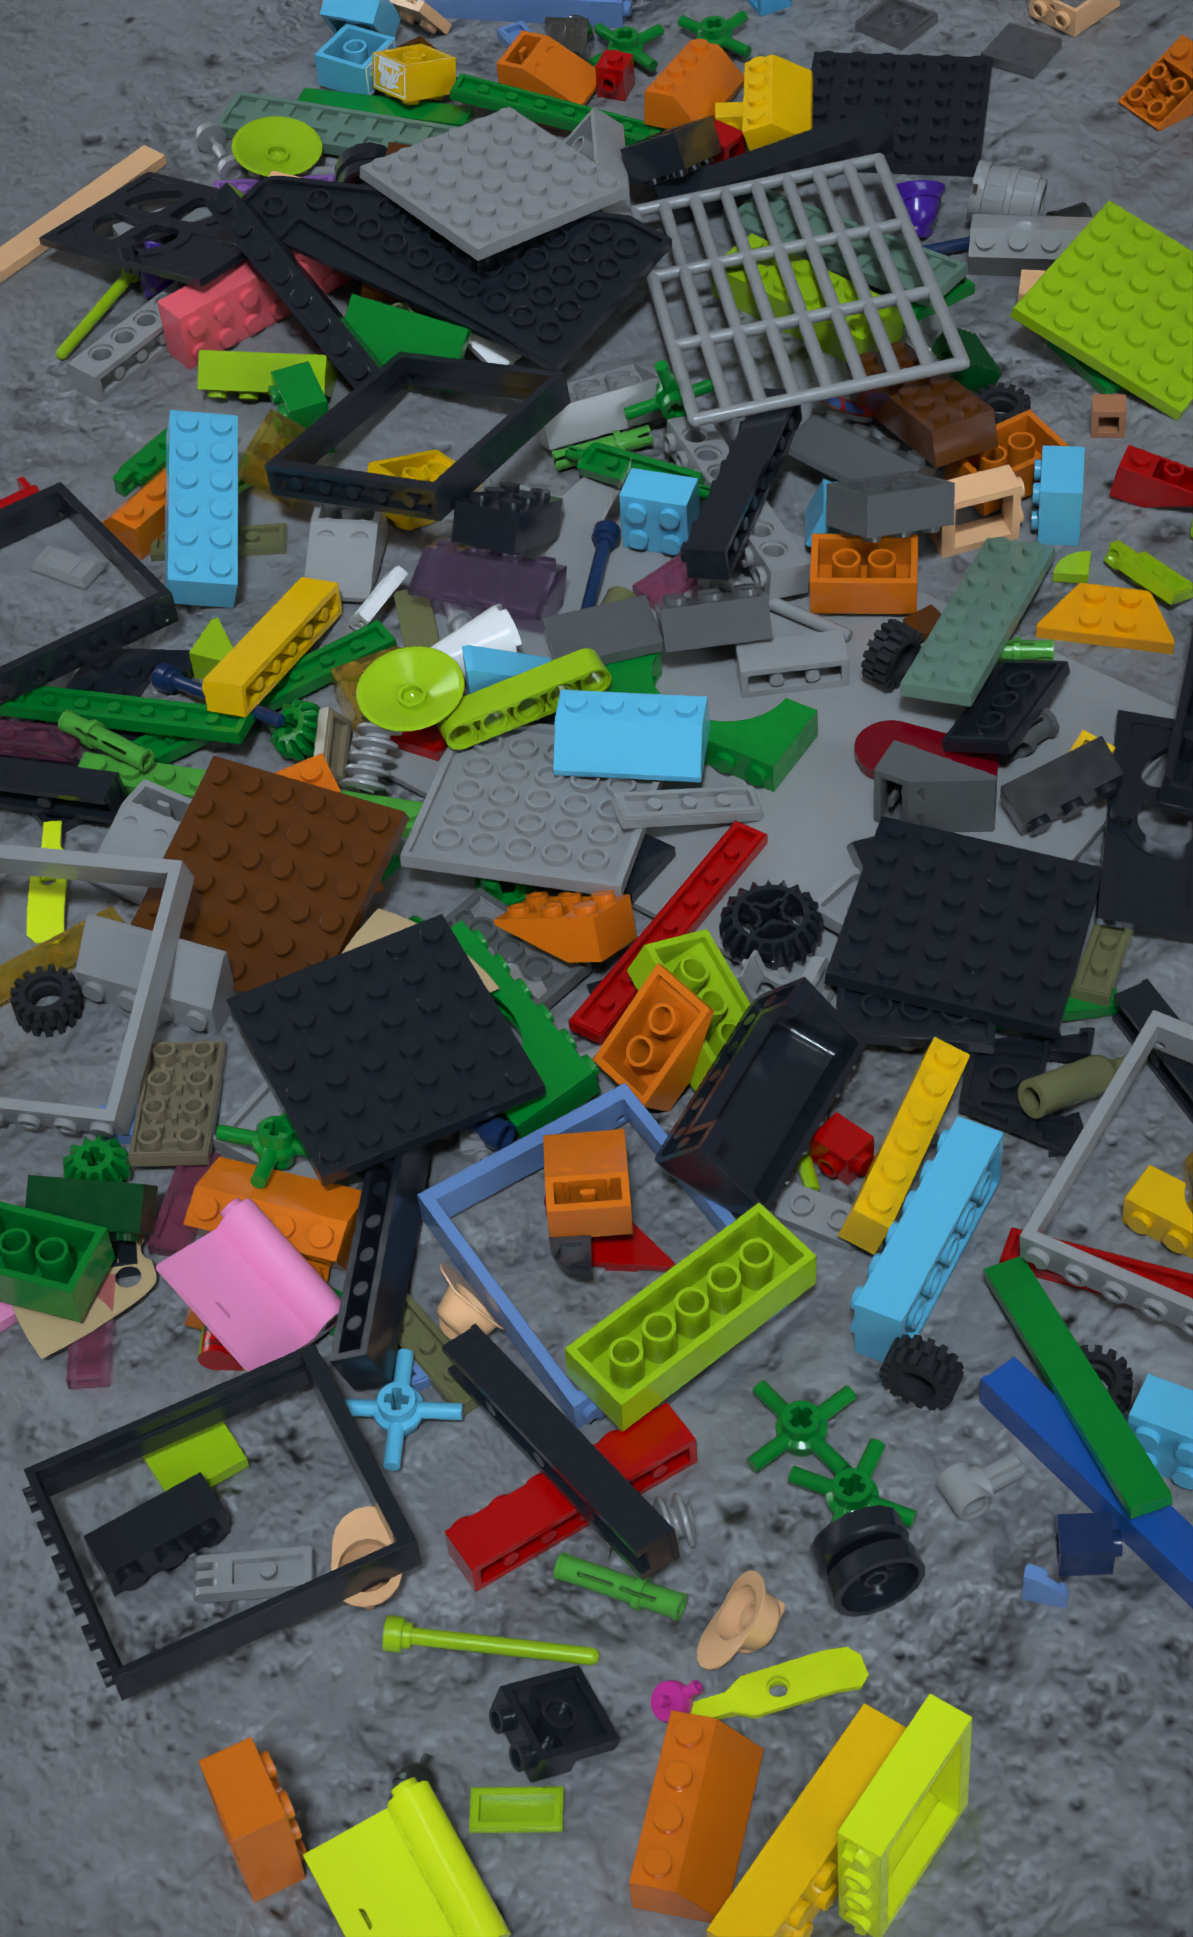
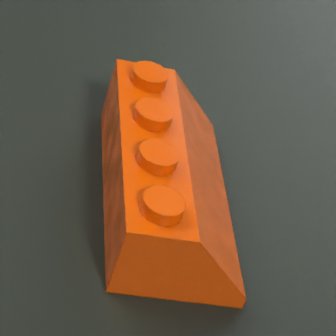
M691 39L644 91V124L670 129L711 115L714 121L715 103L730 102L744 86V75L719 45L708 43L705 39Z
M166 467L101 521L141 560L150 554L153 541L159 538L160 542L162 540L161 534L165 532Z
M220 1156L195 1185L183 1223L184 1226L195 1234L205 1236L215 1230L223 1219L220 1215L222 1210L234 1199L240 1198L243 1201L251 1198L305 1259L330 1266V1268L347 1271L362 1190L334 1183L322 1186L317 1179L275 1169L272 1170L264 1188H256L251 1184L250 1179L257 1165Z
M671 1710L629 1880L633 1908L711 1923L733 1892L764 1749L716 1718Z

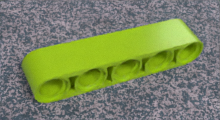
M591 648L580 649L463 696L457 707L446 718L436 723L451 749H466L555 713L561 690L604 692L610 686L611 675L595 650Z

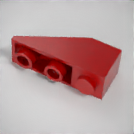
M1128 445L1118 466L1109 496L1139 507L1193 506V468Z

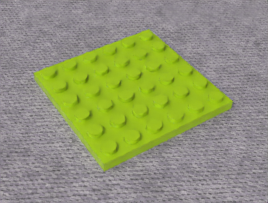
M1109 200L1013 307L1010 317L1178 421L1193 403V251Z

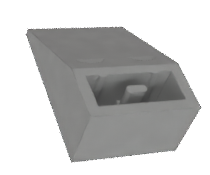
M316 502L310 522L304 577L338 582L341 601L364 602L374 590L389 533L386 513Z
M143 779L121 804L98 853L163 859L192 799ZM89 882L139 905L148 890V887Z

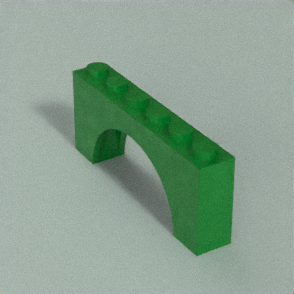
M661 652L605 665L611 675V683L604 692L660 694L656 684L662 675ZM785 698L772 710L753 718L738 721L710 720V732L704 764L716 768L722 773H728L748 781L754 786H760L775 792L817 738L818 711Z
M461 920L450 928L465 953L499 987V989L490 994L504 1018L520 1033L522 1047L545 1084V1095L499 1113L501 1118L515 1124V1136L519 1140L577 1109L601 1092L596 1078L600 1072L594 1061L587 1054L582 1057L575 1050L577 1045L568 1031L564 1028L558 1031L553 1025L555 1020L543 1003L536 1005L530 999L533 995L521 978L514 980L510 976L511 970L504 958L499 953L493 956L489 952V944L483 934L477 928L471 931Z

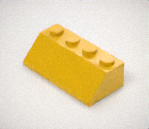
M774 54L765 57L758 56L745 62L742 133L750 151L813 129V74L811 70Z

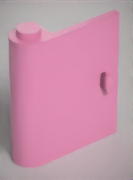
M236 1198L222 1210L220 1215L223 1219L215 1230L161 1261L155 1268L246 1372L308 1346L333 1329L337 1324L341 1298L251 1198L243 1201L240 1198Z

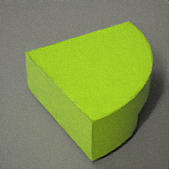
M1091 551L1075 552L1062 558L1054 568L1053 582L1088 584Z

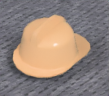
M441 1263L440 1269L449 1283L437 1307L440 1328L443 1333L452 1340L470 1329V1326L475 1323L486 1335L496 1327L505 1330L493 1318L470 1284L451 1266Z
M366 1506L354 1509L339 1522L335 1528L332 1541L331 1571L392 1544L375 1507ZM402 1574L342 1601L351 1606L374 1610L375 1605H380L388 1600L397 1590Z
M749 1570L733 1583L723 1604L707 1625L697 1648V1661L701 1668L709 1671L720 1668L736 1652L748 1654L764 1648L773 1638L784 1613L785 1605L781 1600L766 1591L764 1578L759 1572Z

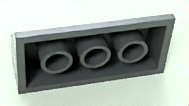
M827 410L826 414H811L796 430L786 453L839 481L916 471L934 477L937 470L936 467L927 463V460L917 452L911 450L908 453L899 449L900 443L886 437L878 439L872 436V429L856 423L852 426L845 422L846 417L831 410Z

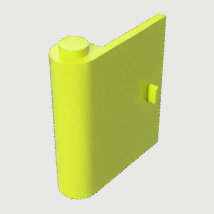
M415 1777L401 1782L391 1790L393 1798L387 1803L386 1809L303 1854L310 1872L345 1937H509L511 1935L507 1924L427 1780L418 1782Z

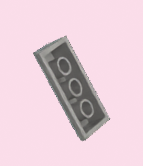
M973 214L968 256L969 275L1021 276L1022 269L1046 271L1094 217Z
M89 913L85 921L75 969L82 996L94 1002H105L132 1012L153 931ZM179 938L158 1020L164 1022L171 1021L188 1026L195 1031H206L218 1035L230 1016L225 999L237 995L233 990L235 984L227 952Z

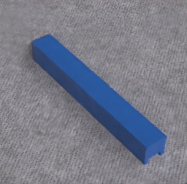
M1015 1356L988 1376L984 1375L980 1378L979 1402L1093 1513L1111 1512L1113 1530H1121L1122 1541L1193 1609V1526L1171 1505L1131 1519L1057 1397Z

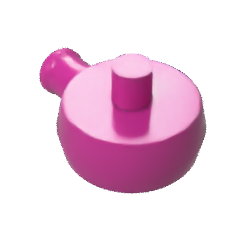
M674 1679L659 1683L651 1696V1708L654 1715L660 1721L668 1724L671 1710L690 1714L693 1707V1697L703 1692L701 1683L698 1680H692L691 1683L686 1685Z

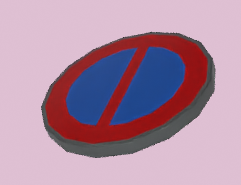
M843 397L813 402L818 407L826 410V412L831 410L846 417L845 422L848 424L851 423V420L871 422L874 418L857 403Z

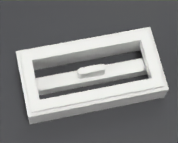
M396 566L389 571L350 618L348 625L355 631L367 625L408 573L400 566Z

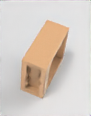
M1030 0L1029 16L1075 38L1118 8L1120 0H1087L1076 8L1060 0Z
M1009 464L947 480L955 483L954 525L940 527L939 532L929 533V537L941 558L982 548L988 537H1005L1009 540L1019 538L1020 523L1024 521L1021 497L1025 496V487L1021 477L1015 476ZM1003 498L1002 514L955 526L957 509Z

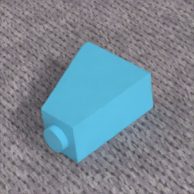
M472 645L462 646L468 694L551 661L550 657Z

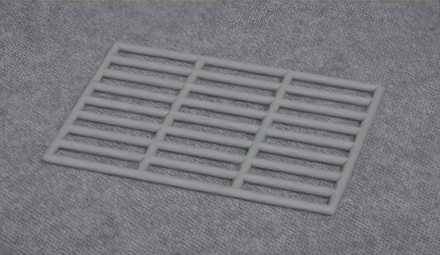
M882 153L631 206V216L643 222L642 216L660 213L666 235L672 238L671 251L676 266L657 269L655 265L646 275V280L687 419L692 427L965 370L970 366L967 352L888 163ZM876 168L896 219L877 222L858 175V170ZM845 174L865 224L864 226L846 229L826 177ZM814 180L833 232L814 235L796 187L797 183ZM783 187L802 239L783 243L764 190ZM752 193L770 246L751 249L734 197ZM717 200L722 201L739 252L720 256L703 203ZM689 206L691 207L707 259L688 263L672 210ZM902 231L924 286L908 290L904 289L883 235ZM866 238L871 239L892 293L872 297L851 243L852 241ZM839 245L859 300L840 304L819 248ZM807 251L827 306L807 311L788 255ZM772 258L776 260L794 314L777 318L774 316L756 264L758 261ZM739 265L744 266L762 321L742 324L725 268ZM712 272L730 328L710 332L693 275ZM680 278L697 335L679 339L677 338L661 282ZM930 299L954 358L937 362L933 361L910 303ZM893 306L898 307L920 365L900 369L879 315V309ZM865 313L887 372L871 376L866 375L845 317ZM832 320L850 368L852 380L833 383L813 327L814 323ZM795 327L800 328L820 387L800 391L780 333L781 330ZM767 334L787 394L766 397L747 339L748 337ZM734 341L753 401L733 405L715 344ZM702 349L720 408L699 411L682 351Z

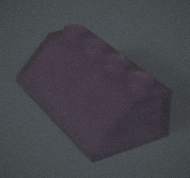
M441 537L424 547L408 587V595L487 610L500 603L502 604L501 610L507 609L510 615L540 621L542 618L563 607L567 565L556 564V559L552 557L538 556L535 559L523 557L522 552L516 555L499 553L474 546L458 545V543L452 542L451 538Z

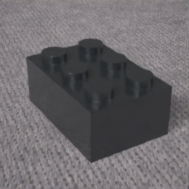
M712 115L658 132L620 149L631 185L643 182L645 188L661 183L662 180L668 178L675 179L687 175L691 171L714 162L713 156L723 152Z
M500 482L499 486L485 487L482 492H469V496L455 500L451 541L516 555L556 540L559 535L563 498L551 496V491L541 488H532L530 491L521 490L520 485L513 482Z

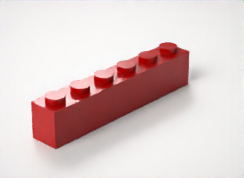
M668 1402L656 1409H652L624 1432L621 1429L612 1430L594 1444L596 1449L641 1495L698 1462L696 1438ZM538 1473L515 1491L497 1496L487 1507L472 1516L459 1518L444 1533L448 1554L473 1590L477 1592L588 1527L590 1524L542 1473Z

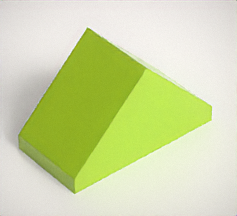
M218 617L211 619L189 652L194 678L203 680L233 649Z

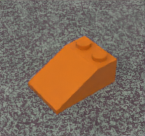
M657 963L592 1060L619 1085L626 1083L644 1107L669 1112L692 1079L714 1010L666 967Z

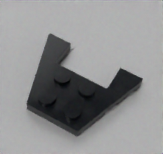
M120 648L80 667L65 688L141 697L151 683L153 670L160 663L165 662L178 667L184 677L192 680L194 673L189 655L190 650ZM106 728L130 741L147 734Z
M1080 1028L1079 1034L1061 1036L1059 1031L1057 1040L1047 1037L1023 1040L1021 1035L995 1038L994 1054L969 1052L970 1057L966 1063L959 1099V1112L1068 1155L1079 1136L1080 1118L1053 1114L1037 1119L1032 1118L1024 1112L1020 1105L1018 1088L1022 1081L1045 1073L1048 1060L1072 1063L1091 1056L1095 1028Z

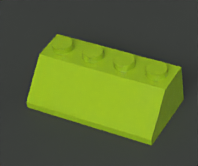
M199 350L197 389L207 392V398L227 399V393L239 394V399L258 400L259 394L269 395L268 386L273 385L271 371L309 361L325 397H332L339 369L327 355Z
M708 929L646 944L627 969L629 976L639 991L657 963L662 964L714 1010L690 1081L694 1091L699 1087L745 1010L751 1004Z

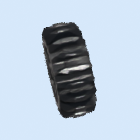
M769 879L763 886H758L752 882L750 890L739 888L737 897L729 896L726 903L727 906L722 907L719 934L722 936V945L725 951L730 952L732 961L741 960L742 963L743 959L748 960L752 952L757 950L766 968L777 970L780 967H784L790 972L793 963L804 966L807 959L806 956H814L817 946L821 944L824 920L821 913L817 912L819 908L818 902L813 901L810 892L801 893L798 884L788 888L784 880L779 885H772Z

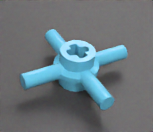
M409 1349L397 1351L394 1381L385 1385L375 1400L343 1398L352 1416L374 1417L377 1425L387 1432L383 1468L390 1471L400 1469L404 1436L414 1432L422 1419L463 1420V1403L423 1402L421 1395L410 1386L414 1352Z

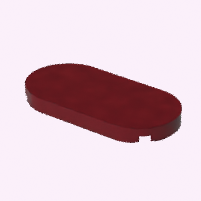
M896 720L880 721L863 729L858 734L854 743L855 761L860 765V770L871 779H874L875 767L894 740L944 758H949L969 767L983 770L997 776L998 779V761L995 754L944 751L942 739L947 733Z

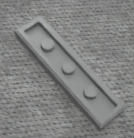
M752 785L614 792L611 800L622 829L734 823L735 820L739 822L761 821L764 813Z

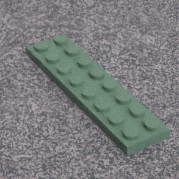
M243 91L237 92L217 121L224 130L226 137L233 139L235 133L242 126L255 119L269 116L294 118L308 124L318 133L323 145L322 153L340 156L346 149L360 143L372 142L384 145L387 148L388 142L415 145L423 142L426 138L438 136L457 127Z
M764 190L783 243L802 239L787 197L772 190ZM752 196L738 208L747 237L752 233L769 241ZM802 202L815 236L833 232L825 210ZM842 217L846 229L864 226ZM726 218V230L732 232L728 218ZM890 234L883 235L904 289L908 290L924 286L906 241ZM866 238L852 241L851 243L867 284L892 293L871 239ZM839 245L819 248L827 269L850 277ZM923 247L941 293L944 296L968 274V263ZM807 251L796 253V255L810 261ZM930 299L915 302L928 308L932 307Z
M988 537L900 683V696L971 707L1055 559V547L1034 541L1025 543L1011 541L1005 537Z

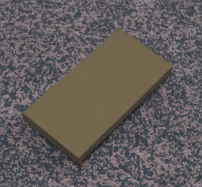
M163 1041L151 1044L141 1082L128 1159L130 1167L210 1165L213 1147L212 1138L215 1134L227 1057L226 1041Z

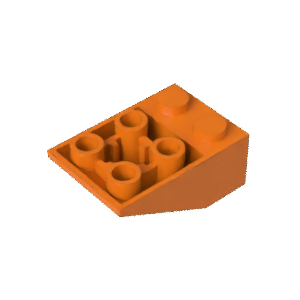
M522 30L496 63L498 83L585 105L597 89L595 67L547 35Z
M1183 34L1118 100L1120 105L1158 132L1193 115V41Z
M614 890L596 891L591 895H581V892L566 891L558 896H548L546 891L527 894L525 896L526 900L521 903L508 906L505 913L494 919L495 926L568 963L603 962L637 938L630 894L615 896Z
M625 1129L543 1135L549 1237L587 1235L600 1237L633 1234Z

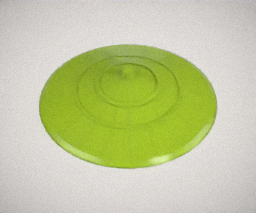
M269 116L255 119L242 126L232 139L231 149L238 163L253 173L269 176L271 171H277L289 175H297L316 164L322 154L323 145L318 133L308 124L294 118Z
M424 646L404 647L380 656L365 669L357 685L356 699L363 715L373 724L392 731H415L440 722L457 707L463 696L465 680L459 664L448 654L438 649Z

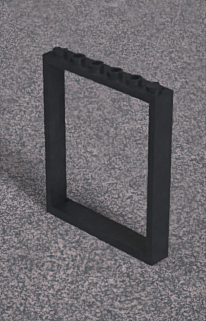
M399 351L265 464L272 495L442 521L454 510L455 500L469 496V492L476 490L571 403L565 372ZM406 385L524 400L434 482L315 465L317 461Z
M58 482L0 509V548L69 518L147 598L0 666V705L179 621L172 592L62 482Z
M315 1343L23 1469L30 1485L22 1489L31 1513L41 1511L44 1519L36 1522L46 1547L55 1544L58 1554L51 1556L60 1581L70 1579L73 1588L65 1591L75 1616L84 1613L88 1624L81 1626L86 1642L91 1652L100 1649L104 1659L96 1662L101 1677L106 1688L113 1685L116 1686L122 1701L422 1564L417 1540ZM310 1383L372 1506L375 1507L392 1544L122 1666L50 1497Z

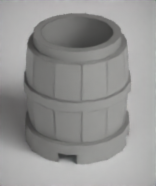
M989 160L979 161L972 182L974 184L972 195L970 194L968 200L966 221L971 222L973 214L1042 215L1048 179H1044L1041 174L1024 170L1018 166L994 165V161Z

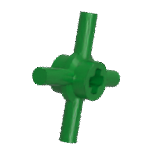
M742 10L727 21L720 16L707 17L701 23L684 15L678 19L679 27L696 34L697 39H705L708 43L719 45L725 53L730 50L745 58H748L751 54L752 48L732 38V31L748 20L747 14Z
M598 23L595 26L594 32L609 42L608 50H619L624 53L633 54L634 65L639 63L650 72L656 70L658 66L657 61L643 52V45L664 34L663 27L660 24L639 34L632 27H620L612 31L602 23ZM603 52L588 59L587 62L595 67Z
M665 360L656 362L654 366L659 378L654 398L625 407L624 411L627 420L655 411L662 412L665 419L687 416L675 375L671 374L668 363ZM711 378L692 384L695 398L714 392Z
M283 1112L280 1116H270L263 1119L258 1125V1131L219 1124L216 1130V1140L252 1147L259 1160L250 1179L251 1184L256 1188H264L273 1169L283 1170L290 1167L295 1160V1155L306 1157Z
M765 1380L756 1384L753 1393L778 1418L775 1424L776 1437L746 1458V1462L752 1471L757 1473L785 1451L797 1457L815 1454L835 1475L843 1469L851 1468V1465L825 1440L828 1432L827 1420L856 1400V1395L849 1386L845 1385L816 1407L813 1403L804 1400L788 1404Z
M872 1438L869 1440L856 1468L843 1469L833 1479L797 1466H793L789 1473V1483L826 1496L827 1506L834 1514L830 1523L852 1511L878 1505L894 1508L900 1514L905 1526L911 1528L917 1517L916 1510L879 1497L878 1488L871 1479L885 1450V1444L878 1439Z

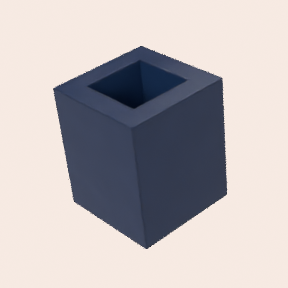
M1111 1512L1057 1514L1055 1545L1059 1576L1113 1575L1115 1557H1122L1123 1547L1121 1530H1113Z

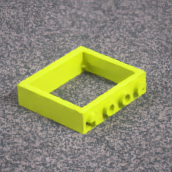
M932 1694L928 1695L837 1832L839 1916L852 1924L854 1932L862 1936L868 1933L873 1937H883L968 1805L972 1717Z

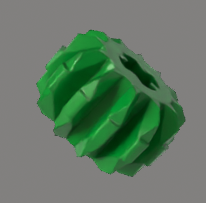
M296 698L292 704L283 703L281 714L285 716V723L280 728L272 725L268 727L273 734L269 741L279 751L280 755L287 759H295L296 761H304L308 756H314L320 709L318 705Z
M100 1134L96 1140L90 1141L84 1136L83 1144L81 1146L70 1144V1155L63 1157L64 1178L127 1182L131 1180L132 1172L128 1159L129 1153L125 1150V1147H121L116 1137L107 1141Z

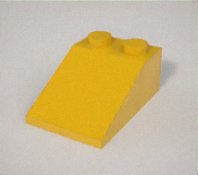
M434 449L369 462L367 472L434 482L456 461L439 450ZM386 513V516L394 521L398 528L403 530H413L414 528L430 525L435 521Z

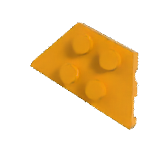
M1079 583L1036 626V638L1173 654L1175 640L1151 591Z

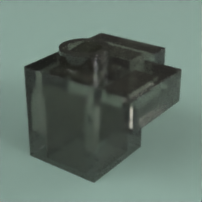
M570 15L568 18L545 17L544 30L546 35L587 62L590 59L591 49L594 48L595 40L589 18L580 15Z

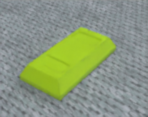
M564 1786L471 1787L469 1833L563 1832Z

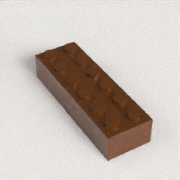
M906 342L891 343L900 369L920 365L914 348ZM879 351L859 354L867 376L887 372ZM845 362L848 380H852L848 363ZM948 374L850 394L854 402L936 468L998 447L994 409Z

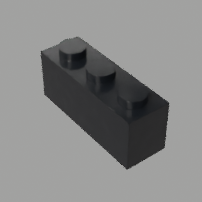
M1100 736L1002 785L1000 799L1020 835L1023 836L1029 832L1035 835L1048 829L1052 825L1053 820L1063 815L1067 818L1077 815L1086 808L1085 804L1097 798L1103 801L1119 792V787L1122 786L1124 773L1104 738Z
M199 1472L84 1535V1539L92 1560L115 1597L124 1591L138 1588L146 1579L164 1569L176 1567L184 1558L196 1551L217 1544L223 1536L231 1533L224 1508L202 1473Z

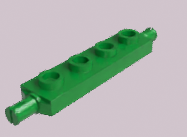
M595 441L585 449L569 445L568 449L565 450V457L567 459L578 461L577 468L582 476L618 486L631 460L630 470L635 468L698 478L699 498L707 500L711 486L704 485L705 479L702 473ZM630 470L628 471V473H627V475H626V477H625V479H624V481H623V483H622V485H621L622 488H623V485H624V483H625V481H626V479H627V476H628Z

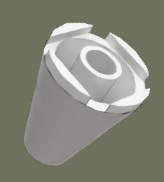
M499 603L490 607L430 648L438 649L451 656L459 664L464 680H466L462 646L472 645L517 652V646L521 645L522 642L507 609L501 610L502 604Z

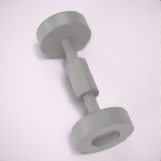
M209 121L200 125L195 132V142L202 151L207 153L213 152L219 160L217 175L220 180L245 179L248 175V170L238 163L234 155H229L224 148L226 134L220 124Z

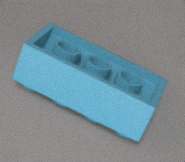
M561 690L555 715L554 775L701 782L710 732L707 697Z

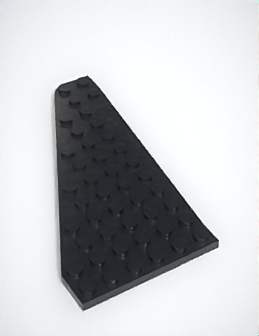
M270 176L258 181L245 194L246 198L287 248L454 325L470 329L471 333L522 355L551 371H560L672 248V238L630 215L595 211L477 261L373 186L290 176Z

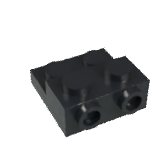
M579 1665L500 1686L489 1711L492 1729L496 1734L504 1733L511 1745L509 1748V1758L513 1768L517 1772L524 1771L530 1783L571 1772L576 1760L615 1750L620 1740Z

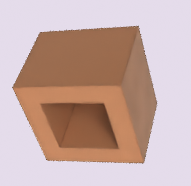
M1092 394L1090 414L1091 438H1125L1126 394Z

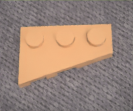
M390 0L400 14L401 20L413 25L414 21L420 23L419 26L431 34H435L436 30L446 35L448 34L452 24L425 1Z

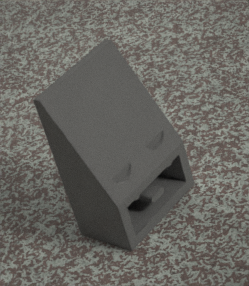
M896 740L892 742L874 769L875 822L879 823L881 816L948 832L994 831L996 822L997 776L921 750L915 746Z

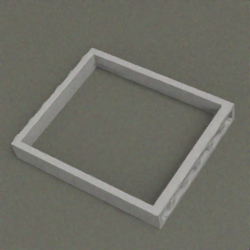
M0 844V873L164 888L106 1109L0 1097V1125H3V1122L6 1121L15 1122L18 1126L31 1130H37L40 1126H49L56 1131L66 1134H75L76 1130L89 1131V1133L97 1137L100 1134L112 1137L113 1134L128 1136L195 877L182 860Z
M1153 1010L1020 1235V1258L1025 1259L1026 1262L1033 1263L1037 1269H1048L1062 1275L1075 1286H1087L1101 1292L1108 1300L1114 1303H1126L1133 1306L1153 1320H1165L1181 1327L1186 1334L1193 1337V1298L1044 1234L1151 1050L1155 1048L1193 1064V1025Z

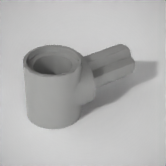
M1010 1454L984 1468L977 1464L971 1466L968 1462L956 1463L947 1468L938 1477L936 1485L962 1522H968L980 1517L991 1507L995 1491L1023 1478L1026 1472L1020 1458Z

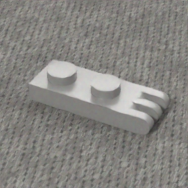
M312 1545L197 1556L194 1559V1569L198 1571L194 1574V1585L197 1586L194 1589V1601L198 1603L275 1597L313 1580L314 1553Z

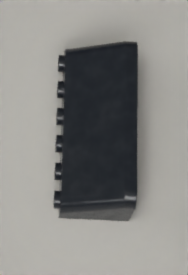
M805 976L763 993L745 1010L658 1151L655 1162L667 1174L739 1216L743 1215L757 1203L762 1204L772 1213L777 1206L776 1199L781 1190L793 1179V1170L799 1159L810 1150V1140L816 1130L826 1122L828 1109L843 1093V1084L846 1078L859 1065L861 1061L859 1056L867 1042Z

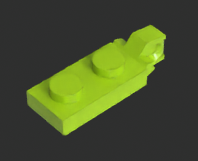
M1120 540L1110 542L1104 561L1115 571L1120 570L1129 576L1134 584L1143 586L1154 593L1159 601L1173 605L1193 598V583L1146 551L1138 553Z

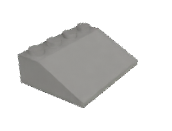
M637 361L567 381L571 403L536 434L541 445L549 450H560L581 441L585 443L603 438V435L609 434L612 431L619 430L621 433L635 429L634 426L643 423L652 426L665 422L666 420L660 411L627 420L624 411L625 407L654 398L656 384L659 381L656 370ZM517 399V403L519 405L524 401L521 399Z

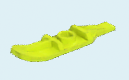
M62 821L43 822L41 848L63 850L61 847ZM30 876L27 904V937L36 945L56 944L65 935L68 879ZM47 881H55L51 885H44Z
M849 1647L823 1650L742 1675L725 1692L694 1701L690 1714L716 1718L718 1720L735 1716L758 1719L833 1694L860 1690L869 1674L861 1654ZM779 1685L785 1687L787 1693L781 1697H776L770 1694V1690L774 1686Z

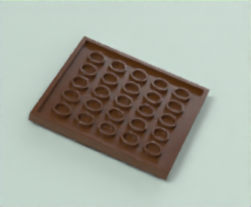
M213 755L163 859L182 860L195 877L179 938L226 951L235 984L233 990L237 995L342 954L357 932L409 821L408 815L405 811ZM148 887L130 925L153 931L164 888Z

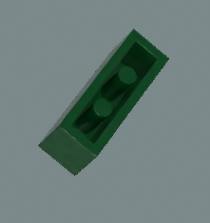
M28 1175L25 1208L105 1227L108 1231L115 1232L114 1240L139 1242V1234H154L158 1186Z

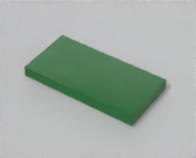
M354 294L351 295L345 319L383 365L399 351L463 359L471 335L470 329ZM438 389L451 394L453 393V390Z

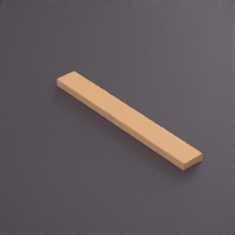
M143 145L0 247V283L51 248L41 245L39 237L148 171L157 172L167 164L166 156Z

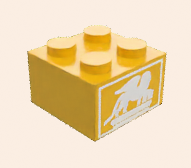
M422 43L373 52V88L384 92L386 97L402 100L403 104L416 105L422 99L442 100L444 95L450 94V90L456 81V57Z

